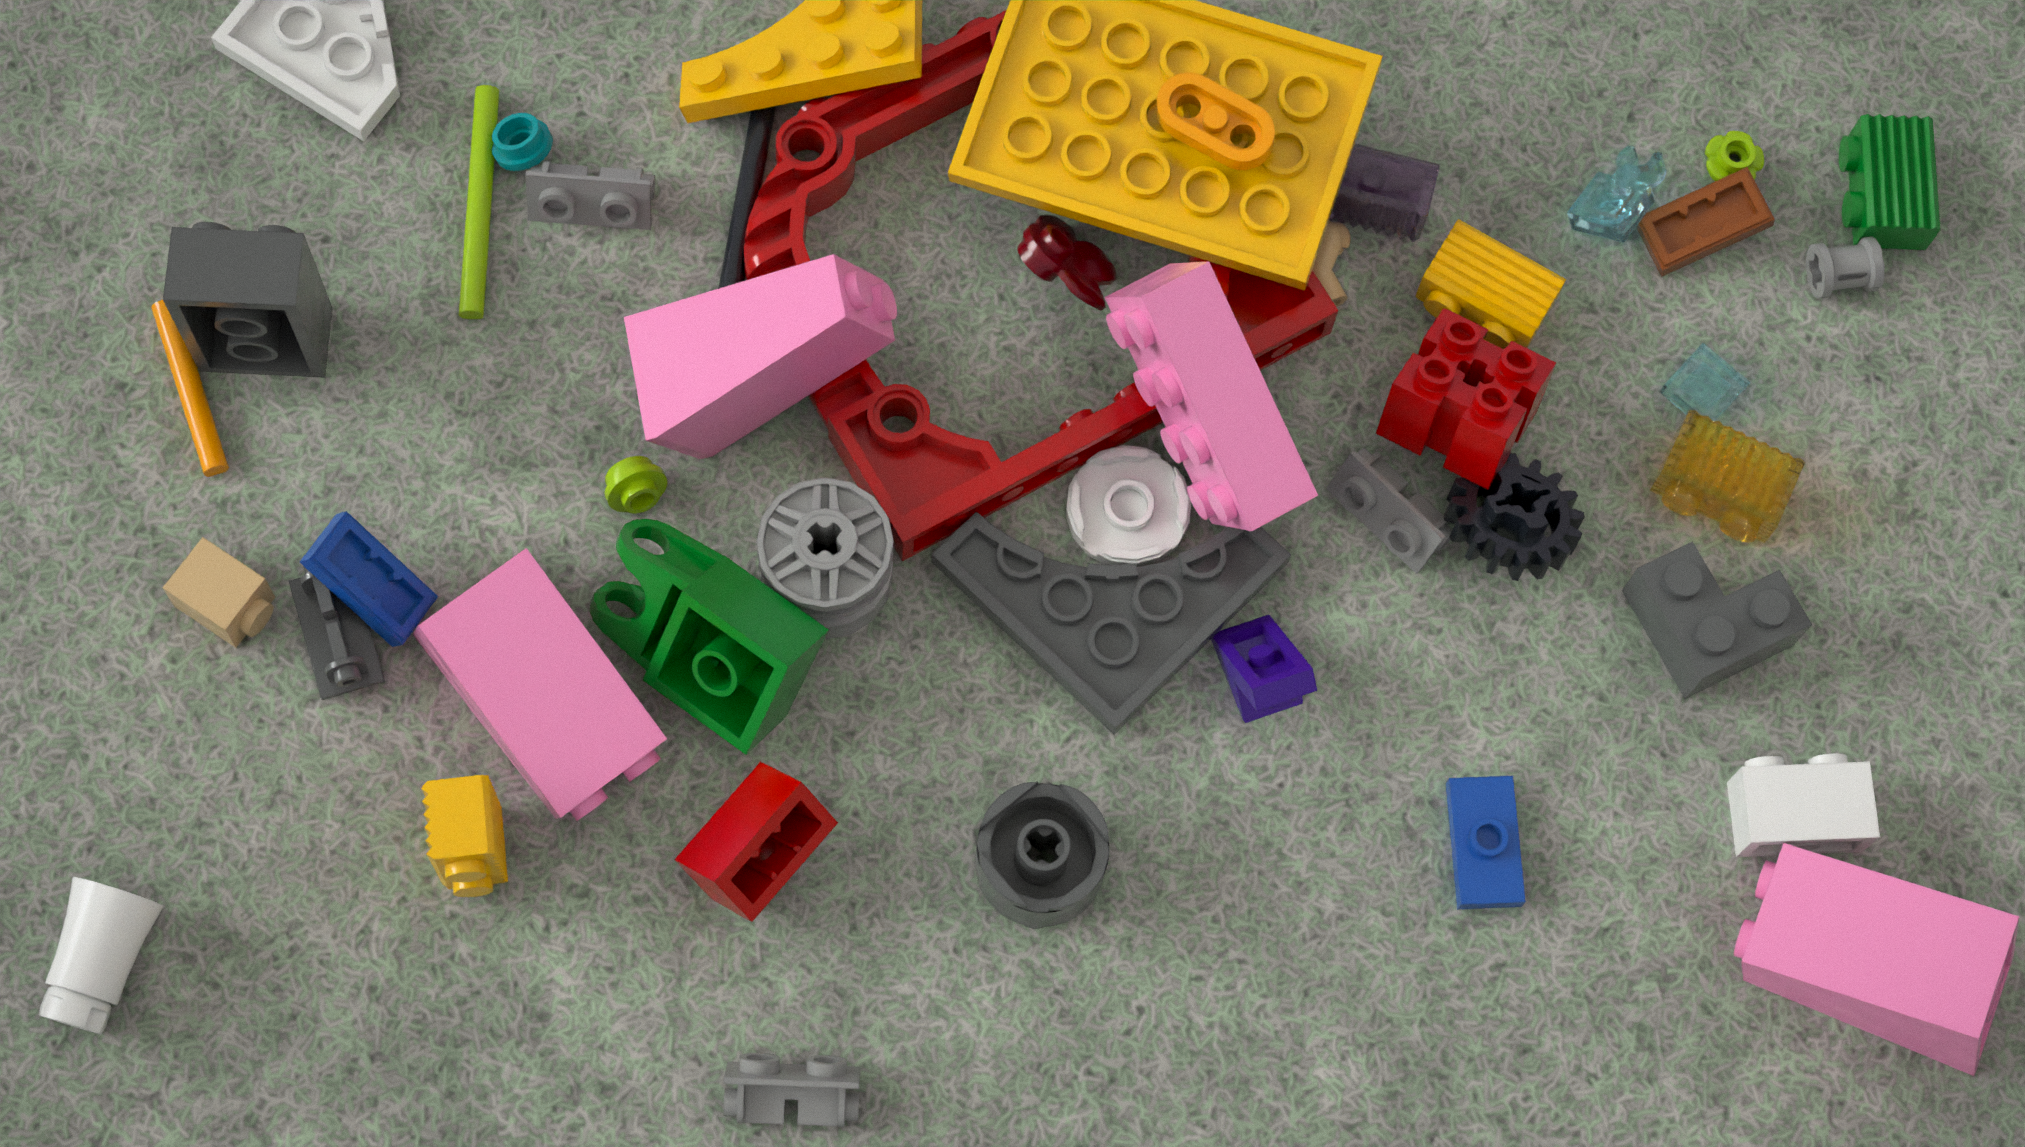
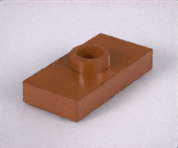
M1748 167L1636 217L1635 226L1662 277L1772 227L1775 218Z

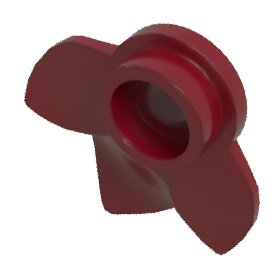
M1048 214L1040 215L1035 223H1031L1023 231L1024 240L1017 246L1020 258L1039 278L1052 282L1059 276L1070 292L1077 298L1102 311L1106 308L1099 286L1111 285L1117 279V273L1112 262L1095 244L1088 241H1078L1072 227L1060 218Z

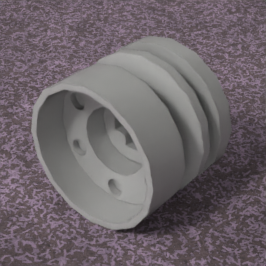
M825 477L799 482L774 499L761 518L756 541L760 581L829 629L825 639L851 635L872 622L889 597L893 577L894 547L889 518L874 496L852 482ZM818 543L826 549L836 544L837 553L832 555L830 552L823 550L816 556L814 554V545Z

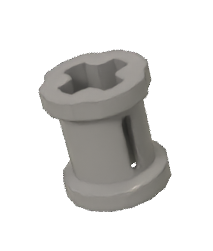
M1874 237L1862 238L1857 245L1827 248L1823 243L1812 244L1809 246L1806 255V272L1813 296L1817 299L1829 297L1834 290L1862 287L1866 292L1878 291L1879 287L1883 285L1885 265L1881 247Z

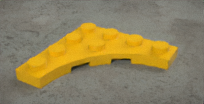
M805 0L787 16L752 38L712 55L682 62L679 108L688 124L920 78L922 75L923 0Z

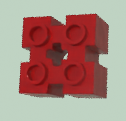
M1443 308L1424 336L1418 354L1413 353L1392 383L1375 434L1419 456L1427 446L1447 456L1443 468L1489 489L1497 472L1502 469L1507 461L1514 442H1519L1536 415L1556 362L1513 341L1506 348L1502 349L1485 340L1489 329Z

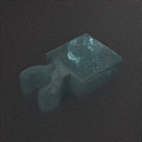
M1628 145L1621 150L1616 158V172L1613 175L1597 172L1567 211L1571 229L1624 243L1655 202L1652 188L1658 186L1666 176L1667 170L1662 153L1655 152L1647 163L1639 165L1634 146Z

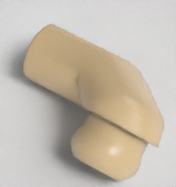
M1329 220L1312 270L1335 306L1338 307L1348 297L1332 269L1338 255L1342 254L1343 248L1350 246L1351 237L1348 228L1344 224Z

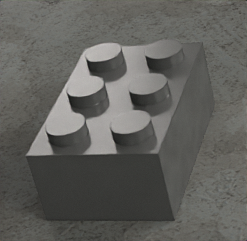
M199 222L194 224L192 228L172 227L163 301L199 372L325 378L333 308L304 233H296L290 228L279 225L262 226L258 231L231 230L229 227L215 222Z

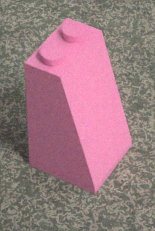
M832 254L624 317L645 440L698 459L716 455L894 342L895 336L891 320L897 317V306L891 288L883 279Z
M527 548L423 621L414 631L413 636L555 819L561 818L570 812L575 820L578 821L608 799L602 787L619 774L623 773L630 782L661 759L654 749L667 740L666 736Z
M1783 843L1777 863L1766 860L1761 870L1755 897L1762 899L1763 902L1756 922L1745 919L1736 941L1734 956L1742 959L1743 980L1975 1076L2013 961L2019 916Z

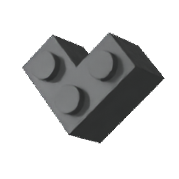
M1693 541L1638 567L1622 590L1684 699L1794 646L1812 626L1780 570L1724 596Z

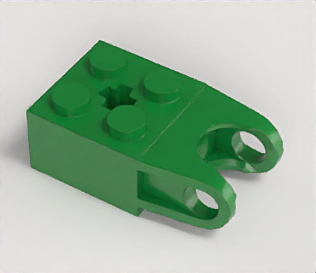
M646 518L626 523L616 540V550L627 570L637 578L641 586L621 581H610L597 589L590 601L589 612L593 622L606 636L646 670L643 677L645 683L747 755L787 716L829 629L725 555L716 552L674 527L658 520ZM633 539H649L657 543L663 549L664 554L654 555L638 546ZM617 601L623 603L637 616L631 618L619 616L608 608L606 602Z

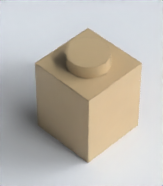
M204 537L201 538L163 586V590L174 607L235 648H237L246 635L249 637L256 636L268 623L274 609L271 603L275 599V595L266 579Z

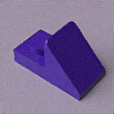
M1269 614L1221 630L1211 639L1245 723L1303 703V695L1318 691L1313 668Z

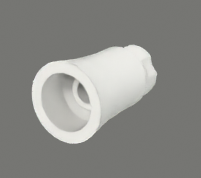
M73 877L66 918L57 951L45 982L51 986L43 998L39 1016L102 1035L112 1008L110 1004L118 1005L127 977L142 944L164 906L111 886Z

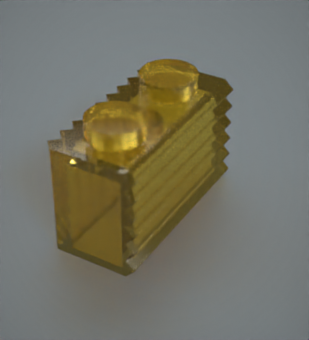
M1689 410L1674 434L1650 491L1663 496L1661 499L1662 503L1678 514L1694 516L1698 512L1719 522L1720 530L1732 539L1747 543L1753 542L1756 539L1765 543L1778 527L1805 462L1801 458H1793L1790 453H1783L1776 447H1770L1766 442H1758L1755 437H1747L1743 432L1735 431L1731 426H1723L1720 421H1712L1709 416H1702L1696 410Z

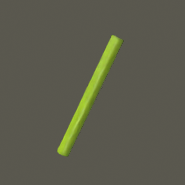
M480 85L475 88L459 316L463 319H482L484 317L495 158L492 154L494 144L492 133L498 122L500 93L497 87L491 85Z

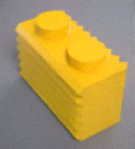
M1458 219L1424 273L1415 297L1424 302L1425 309L1435 318L1438 317L1443 308H1446L1489 329L1485 340L1502 349L1506 348L1511 341L1528 348L1557 300L1567 279Z
M489 775L427 781L421 788L425 795L422 802L426 808V812L423 815L428 823L424 828L429 836L425 841L430 849L426 854L441 883L448 889H453V895L457 897H478L492 893L493 884L508 882L502 806L496 796Z

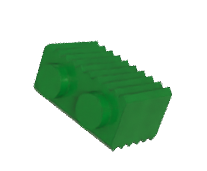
M1870 114L1860 116L1850 134L1842 137L1839 147V168L1841 172H1849L1850 191L1845 193L1842 204L1843 225L1846 228H1852L1853 245H1857L1862 238L1874 237L1882 249L1926 250L1941 230L1933 119L1929 116L1919 118L1918 116L1908 118L1905 115L1895 117L1894 115L1884 117L1881 114L1871 116Z

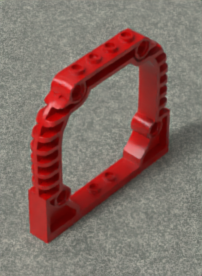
M1007 10L989 19L986 17L975 18L962 26L955 36L937 45L932 43L922 45V75L920 78L839 93L829 99L828 97L815 98L806 103L796 116L782 124L776 134L777 165L767 176L758 192V197L750 213L745 232L744 263L747 280L810 261L805 247L809 217L831 207L846 195L854 181L856 161L973 103ZM802 150H813L821 155L816 160L809 162L800 161L793 157L794 154ZM1189 255L1188 263L1207 262V260ZM1210 262L1260 371L1331 333L1339 310L1313 270L1304 291ZM866 359L808 396L828 429V438L856 485L874 496L888 516L894 549L902 561L951 536L976 511L985 518L1083 466L1088 459L1099 451L1120 446L1163 423L1156 406L1151 407L1144 401L1134 382L1116 394L1113 399L1114 403L1093 413L1092 409H1084L1073 414L1060 425L1059 432L1001 462L989 441L965 437L930 423V408L923 394L906 384H892L885 387ZM903 416L910 419L914 427L903 433H893L882 424L890 417Z

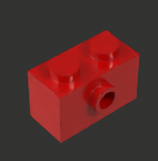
M760 761L674 860L712 900L753 922L838 822L801 781Z

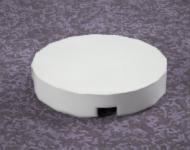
M1121 445L1099 451L1087 460L1086 465L1079 469L1068 488L1065 515L1073 539L1088 556L1103 564L1136 563L1137 567L1159 563L1177 549L1189 527L1191 500L1187 492L1184 476L1175 466L1172 468L1168 462L1161 459L1160 454L1144 447Z

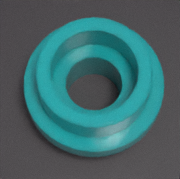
M516 113L507 116L496 125L492 133V141L494 143L492 154L499 166L510 171H522L537 166L546 158L553 145V137L547 125L529 113Z

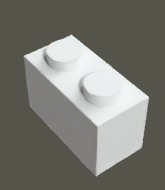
M1834 753L1814 756L1808 759V764L1785 765L1784 758L1763 756L1747 760L1745 766H1742L1727 782L1736 857L1779 855L1783 843L1818 854L1863 852L1880 838L1870 761L1848 762L1847 755Z

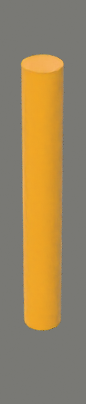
M157 301L152 305L151 309L204 476L211 477L227 472L229 466L197 366L164 301Z

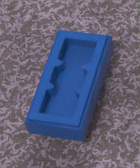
M347 511L338 513L333 517L300 560V563L392 647L405 643L439 597Z
M1513 776L1449 778L1446 782V795L1457 910L1522 907L1526 900Z

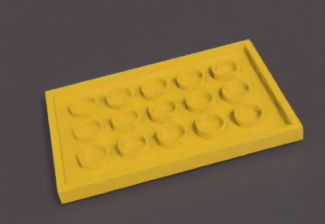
M1010 0L948 170L949 181L1305 291L1381 67L1382 56L1197 0ZM1179 73H1198L1262 107L1272 118L1275 128L1274 147L1269 158L1256 168L1235 170L1169 135L1160 125L1157 116V95L1165 81ZM1184 104L1177 110V113L1184 118H1193L1200 112L1199 108L1193 104ZM1239 133L1231 141L1239 148H1247L1253 144L1254 139L1249 134Z

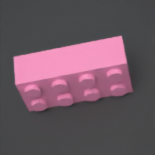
M1209 261L1170 263L1104 297L1111 313L1106 315L1109 330L1122 349H1129L1136 363L1138 371L1133 373L1136 387L1149 406H1156L1165 425V428L1160 431L1163 444L1176 463H1183L1192 482V485L1187 487L1189 498L1202 519H1209L1211 524L1254 531L1318 496Z

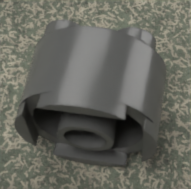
M1037 781L1022 783L1008 789L988 808L978 833L975 872L982 893L1000 914L1025 927L1040 929L1070 921L1089 907L1102 885L1109 860L1107 824L1095 803L1074 787L1060 784V786L1038 784ZM1031 846H1034L1040 852L1047 850L1049 847L1054 850L1052 863L1048 864L1043 859L1037 862L1032 861L1029 858Z

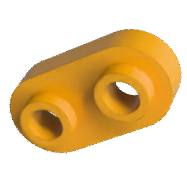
M1184 72L1176 74L1161 86L1157 95V116L1160 125L1169 135L1235 170L1256 168L1269 158L1274 147L1275 128L1272 118L1262 107L1198 73ZM1184 104H1193L1199 108L1200 112L1193 118H1184L1177 113V110ZM1239 133H1246L1254 139V142L1247 148H1239L1232 143L1231 139Z

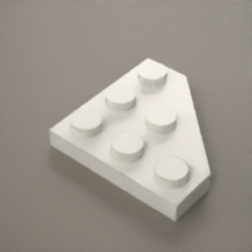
M241 0L211 37L215 49L362 141L366 140L400 97L384 0Z

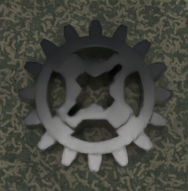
M1510 453L1502 469L1497 472L1489 489L1461 476L1460 478L1456 477L1446 498L1449 504L1443 517L1444 521L1455 524L1449 536L1451 541H1466L1470 545L1464 556L1468 561L1482 556L1488 560L1486 572L1491 575L1497 571L1499 566L1508 568L1512 580L1518 581L1524 569H1529L1530 573L1538 580L1544 577L1549 566L1558 571L1563 567L1568 556L1574 552L1583 534L1578 529L1585 518L1584 512L1572 509L1578 494L1576 491H1561L1558 488L1563 477L1559 472L1548 477L1540 473L1541 461L1534 459L1527 468L1520 466L1516 453ZM1482 495L1484 501L1481 507H1477L1476 499ZM1550 525L1551 535L1546 538L1544 532L1547 526Z

